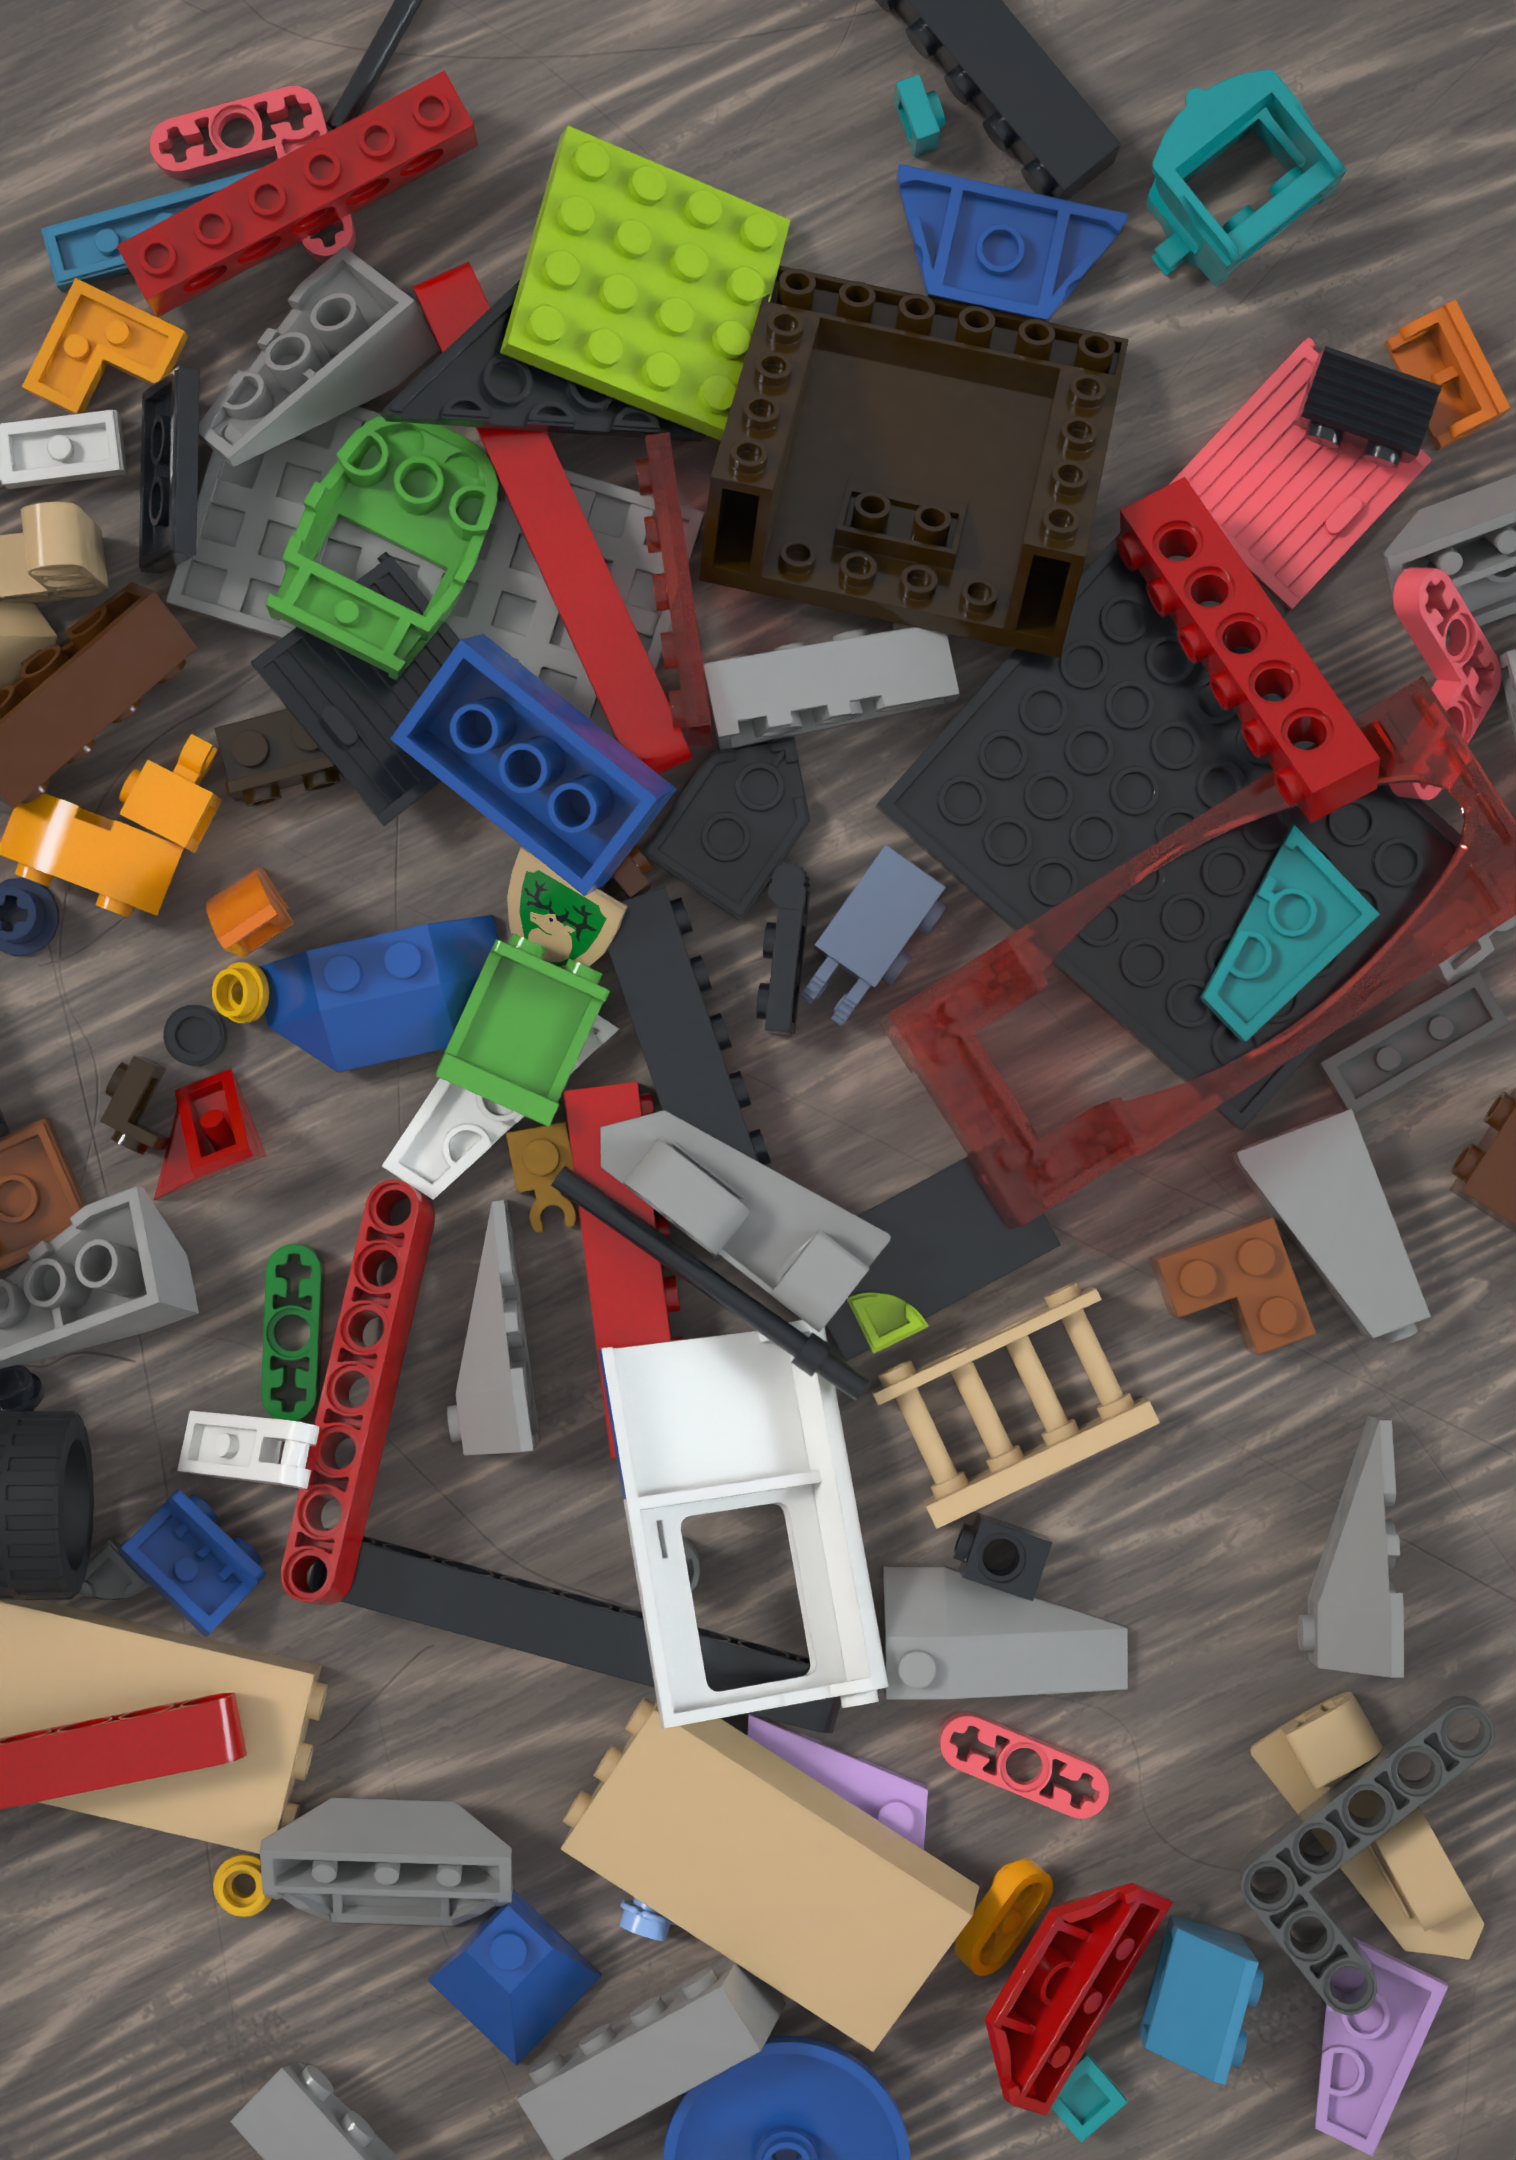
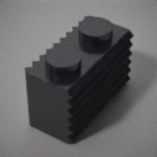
M1325 346L1317 357L1294 424L1298 427L1306 428L1305 438L1314 443L1330 448H1340L1342 441L1353 444L1356 447L1365 449L1363 453L1364 459L1384 467L1397 468L1400 461L1409 464L1418 456L1442 386Z

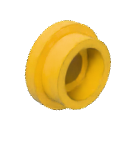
M236 962L219 972L212 986V999L216 1009L223 1016L237 1023H251L259 1019L266 1010L269 1000L268 981L263 971L253 963Z
M250 1853L236 1854L224 1861L215 1874L213 1881L215 1898L219 1905L232 1915L240 1917L255 1915L265 1909L272 1899L263 1895L261 1860L257 1855ZM239 1874H249L256 1882L255 1891L248 1894L240 1892L236 1888L235 1877Z

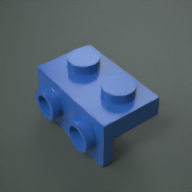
M177 1489L168 1498L166 1503L120 1548L118 1554L207 1638L266 1576V1572L259 1566L262 1563L260 1555L248 1542L240 1537H235L232 1540L215 1524L218 1517L202 1498L195 1494L187 1497L181 1490Z

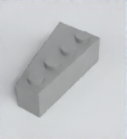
M894 623L892 625L894 631L869 635L868 629H858L835 635L833 641L812 645H809V642H796L777 647L772 652L754 655H734L714 662L703 663L704 681L719 750L736 749L955 703L960 693L947 634Z
M724 1956L661 1996H655L634 2009L629 2016L612 2026L605 2024L593 2030L578 2043L579 2047L566 2055L561 2056L560 2052L557 2051L538 2061L528 2070L531 2079L517 2097V2101L553 2160H562L760 2052L786 2003L777 1989Z
M301 2062L282 2067L230 2121L264 2160H402L374 2133L371 2126L359 2114L351 2111L333 2094L334 2088L331 2082L320 2070L312 2065L305 2067Z

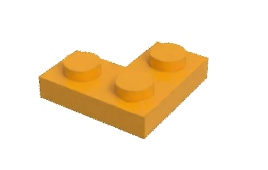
M75 278L22 388L27 393L72 415L85 412L107 365L152 386L173 370L189 336L184 330Z

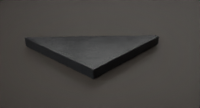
M520 280L393 399L380 414L387 422L701 442L707 436L500 353Z

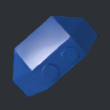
M487 915L419 925L307 950L259 966L265 974L269 986V1000L265 1010L268 1027L338 1073L446 1049L495 939L499 940L494 916Z

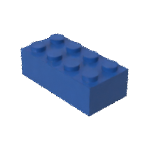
M485 634L459 641L390 738L584 897L606 885L677 790Z

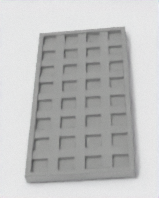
M356 407L235 467L213 450L197 500L196 555L177 565L166 603L171 607L279 640L296 628V626L282 619L277 621L271 618L265 604L269 593L277 596L286 571L282 558L291 535L294 536L304 512L305 506L303 502L314 482L321 483L338 461V451L355 430L362 427L367 421L380 416L381 413ZM474 442V443H475L476 445H478V446L485 452V454L487 455L486 450H485L483 444ZM563 469L655 673H657L705 514L703 511ZM498 479L496 508L476 564L462 589L453 612L445 622L460 640L485 634L615 739ZM340 517L315 559V562L356 582L380 564L377 558L387 551L429 602L446 573L445 570Z

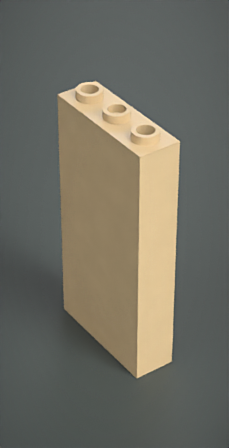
M44 1600L0 1601V1738L209 1695L235 1692L247 1756L226 1764L40 1801L39 1803L260 1854V1846L263 1839L298 1819L300 1805L290 1803L295 1779L305 1781L309 1771L314 1745L305 1743L304 1740L309 1719L320 1720L328 1684L318 1682L322 1665Z
M644 1697L624 1730L632 1734L624 1748L621 1749L614 1744L611 1745L593 1774L601 1782L592 1795L581 1790L563 1818L562 1822L571 1828L561 1850L874 2052L973 1916L979 1886L722 1719L718 1718L662 1729L657 1699L653 1703Z

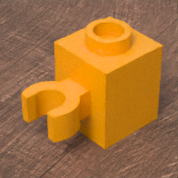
M191 734L181 751L173 772L147 760L142 771L135 768L126 779L119 796V801L125 804L119 814L195 853L223 801L214 793L199 786L203 777L211 768L219 749Z

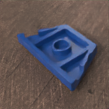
M899 164L896 181L924 291L927 297L978 306L988 310L1049 322L1122 232L1127 221V213Z

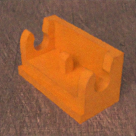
M1456 299L1398 329V334L1385 341L1384 345L1397 371L1442 386L1427 428L1438 451L1497 422L1510 409Z

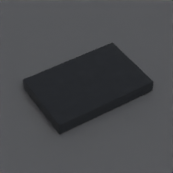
M178 366L142 393L139 568H141V572L162 574L196 555L200 369Z

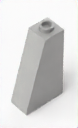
M1342 1109L1228 1152L1232 1165L1270 1215L1274 1217L1276 1223L1362 1336L1373 1339L1380 1336L1383 1344H1389L1410 1337L1418 1332L1415 1323L1429 1318L1431 1315L1352 1109Z

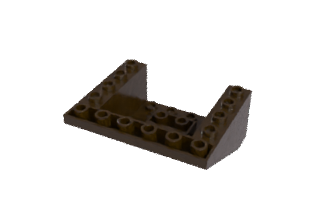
M779 265L771 300L768 302L770 294L763 297L712 470L699 581L1060 658L1086 558L1129 339Z

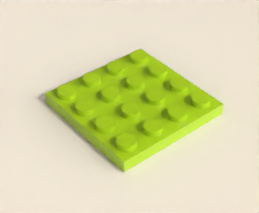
M567 126L559 138L500 353L721 441L762 299L770 294L768 302L771 300L791 220L571 126Z

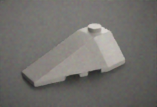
M345 246L297 286L288 299L292 307L291 311L277 330L266 329L257 342L261 352L248 371L233 375L200 421L199 438L233 467L395 389L440 350L415 300Z
M135 1186L85 1205L70 1218L72 1224L52 1241H41L27 1252L30 1258L5 1279H0V1369L146 1333L199 1313L188 1255L144 1188Z
M883 1566V1657L889 1687L883 1688L886 1700L966 1699L1128 1690V1628L1126 1626L1035 1597L1033 1601L962 1578L958 1570L946 1566Z

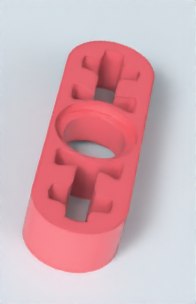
M961 1711L949 1716L940 1728L939 1746L942 1755L952 1767L1078 1819L1095 1816L1104 1808L1108 1801L1109 1785L1105 1775L1094 1762L971 1711ZM968 1726H974L977 1728L976 1736L978 1740L995 1748L997 1735L1006 1738L997 1750L995 1769L990 1770L984 1767L990 1758L988 1754L979 1750L969 1749L965 1757L959 1756L957 1754L958 1747L956 1742L950 1739L954 1731L964 1734ZM1019 1748L1032 1749L1041 1759V1767L1038 1774L1028 1781H1017L1010 1777L1006 1771V1761L1009 1755ZM1054 1759L1062 1761L1063 1763L1057 1768L1060 1776L1072 1781H1078L1082 1773L1089 1774V1783L1096 1790L1093 1797L1083 1795L1079 1799L1078 1804L1072 1803V1795L1069 1789L1053 1781L1050 1794L1041 1791L1050 1780L1052 1761Z

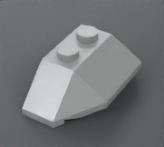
M1516 474L1418 510L1383 553L1392 597L1396 581L1405 569L1410 567L1437 568L1443 570L1449 576L1478 626L1516 613Z
M331 1798L261 1841L260 1860L263 1895L275 1900L283 1898L297 1909L329 1922L455 1926L482 1915L495 1905L501 1907L512 1902V1848L456 1802Z

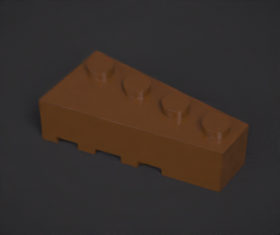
M131 582L68 628L66 633L70 640L68 644L62 648L59 645H52L43 650L39 649L21 663L23 666L20 672L21 678L11 685L0 688L1 802L14 809L19 804H27L38 798L49 785L48 779L64 764L74 763L87 755L94 747V738L111 723H119L130 717L140 706L141 700L139 698L155 684L171 680L184 668L186 664L185 658L197 646L155 591Z

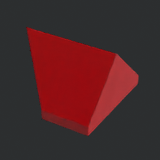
M231 1068L174 1090L177 1108L154 1200L266 1157L236 1076Z

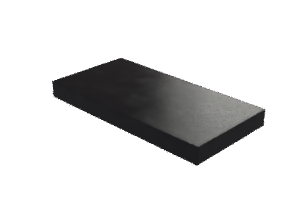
M1003 1138L996 1140L858 1215L859 1218L887 1232L891 1238L890 1242L869 1266L870 1269L849 1296L862 1292L892 1294L908 1302L926 1319L1061 1246ZM846 1299L826 1325L845 1361H848L870 1349V1346Z

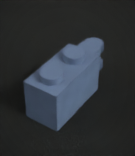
M885 845L814 945V950L826 957V959L800 997L809 1004H812L814 999H819L829 985V978L836 968L840 967L857 979L850 992L844 994L835 1006L834 1015L831 1017L833 1021L843 1026L868 989L873 991L880 980L892 986L912 957L902 950L915 930L927 936L947 908L946 905L937 900L946 887Z

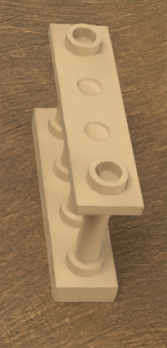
M1077 1282L1071 1283L1046 1295L1044 1299L1048 1307L917 1369L914 1368L912 1361L909 1360L878 1375L882 1385L871 1390L878 1406L893 1398L896 1399L935 1482L930 1487L934 1495L923 1500L936 1529L1160 1423L1148 1399L1142 1396L1133 1401L1131 1394H1123L1083 1310V1308L1102 1300L1096 1288L1088 1287L1081 1291ZM1060 1319L1101 1403L1096 1408L1100 1417L1079 1427L1075 1419H1067L1028 1337L1029 1334ZM1005 1345L1046 1430L1041 1434L1045 1443L1022 1453L1019 1445L1012 1446L973 1363L974 1360ZM948 1372H951L990 1455V1458L986 1460L989 1469L969 1479L966 1478L964 1471L957 1473L917 1388Z

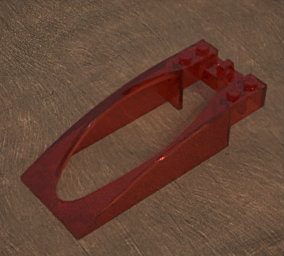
M1421 676L1353 720L1380 757L1377 786L1409 782L1425 783L1444 788L1459 801L1464 823L1458 847L1438 881L1387 942L1340 988L1316 1008L1272 1039L1232 1062L1185 1083L1127 1101H1123L1121 1097L1112 1098L1081 1110L1039 1137L974 1033L1041 992L1048 983L1042 973L1067 944L1098 914L1145 877L1175 858L1213 838L1263 817L1293 808L1284 801L1277 789L1274 780V769L1012 933L993 948L892 1010L878 1021L910 1073L915 1071L979 1172L980 1176L977 1179L1009 1229L1026 1225L1125 1160L1145 1154L1516 915V821L1424 676ZM1313 744L1305 750L1315 749L1319 746L1317 744Z

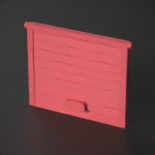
M1309 337L1296 348L1170 483L1172 484L1183 477L1187 479L1255 579L1290 611L1432 461L1420 449L1418 456L1409 464L1400 461L1397 468H1389L1364 459L1363 453L1365 449L1356 447L1353 444L1342 441L1340 448H1330L1305 438L1307 429L1298 427L1294 423L1319 355L1313 349L1316 343Z

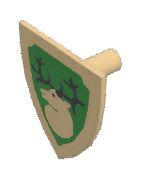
M523 846L520 847L512 870L507 895L509 927L511 934L514 933L545 947L546 951L542 960L562 969H565L569 959L590 967L608 950L620 928L628 906L602 892L601 890L605 886L584 897Z

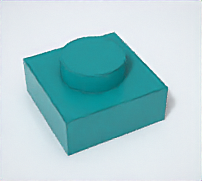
M919 74L896 82L894 105L914 158L937 150L940 134L939 128L946 125L938 95L934 90L925 92Z
M1085 2050L1051 2108L1082 2143L1128 2102L1122 2091Z

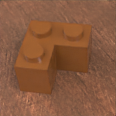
M1261 1216L1149 1257L1169 1315L1180 1318L1229 1300L1246 1349L1251 1353L1260 1355L1316 1334L1274 1217Z

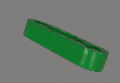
M299 1243L282 1246L271 1255L266 1266L261 1400L265 1410L273 1418L291 1421L300 1420L315 1409L320 1398L325 1266L322 1257L315 1249ZM293 1253L300 1255L302 1265L311 1266V1277L301 1279L299 1283V1298L312 1296V1308L300 1304L277 1307V1295L285 1298L291 1297L290 1278L280 1276L279 1270L281 1265L291 1262ZM286 1315H298L304 1318L309 1325L310 1338L307 1344L299 1350L287 1349L277 1339V1325ZM275 1356L289 1361L309 1357V1369L297 1367L295 1374L296 1387L306 1389L307 1397L296 1402L293 1411L286 1409L284 1399L275 1398V1388L286 1384L288 1366L275 1368Z

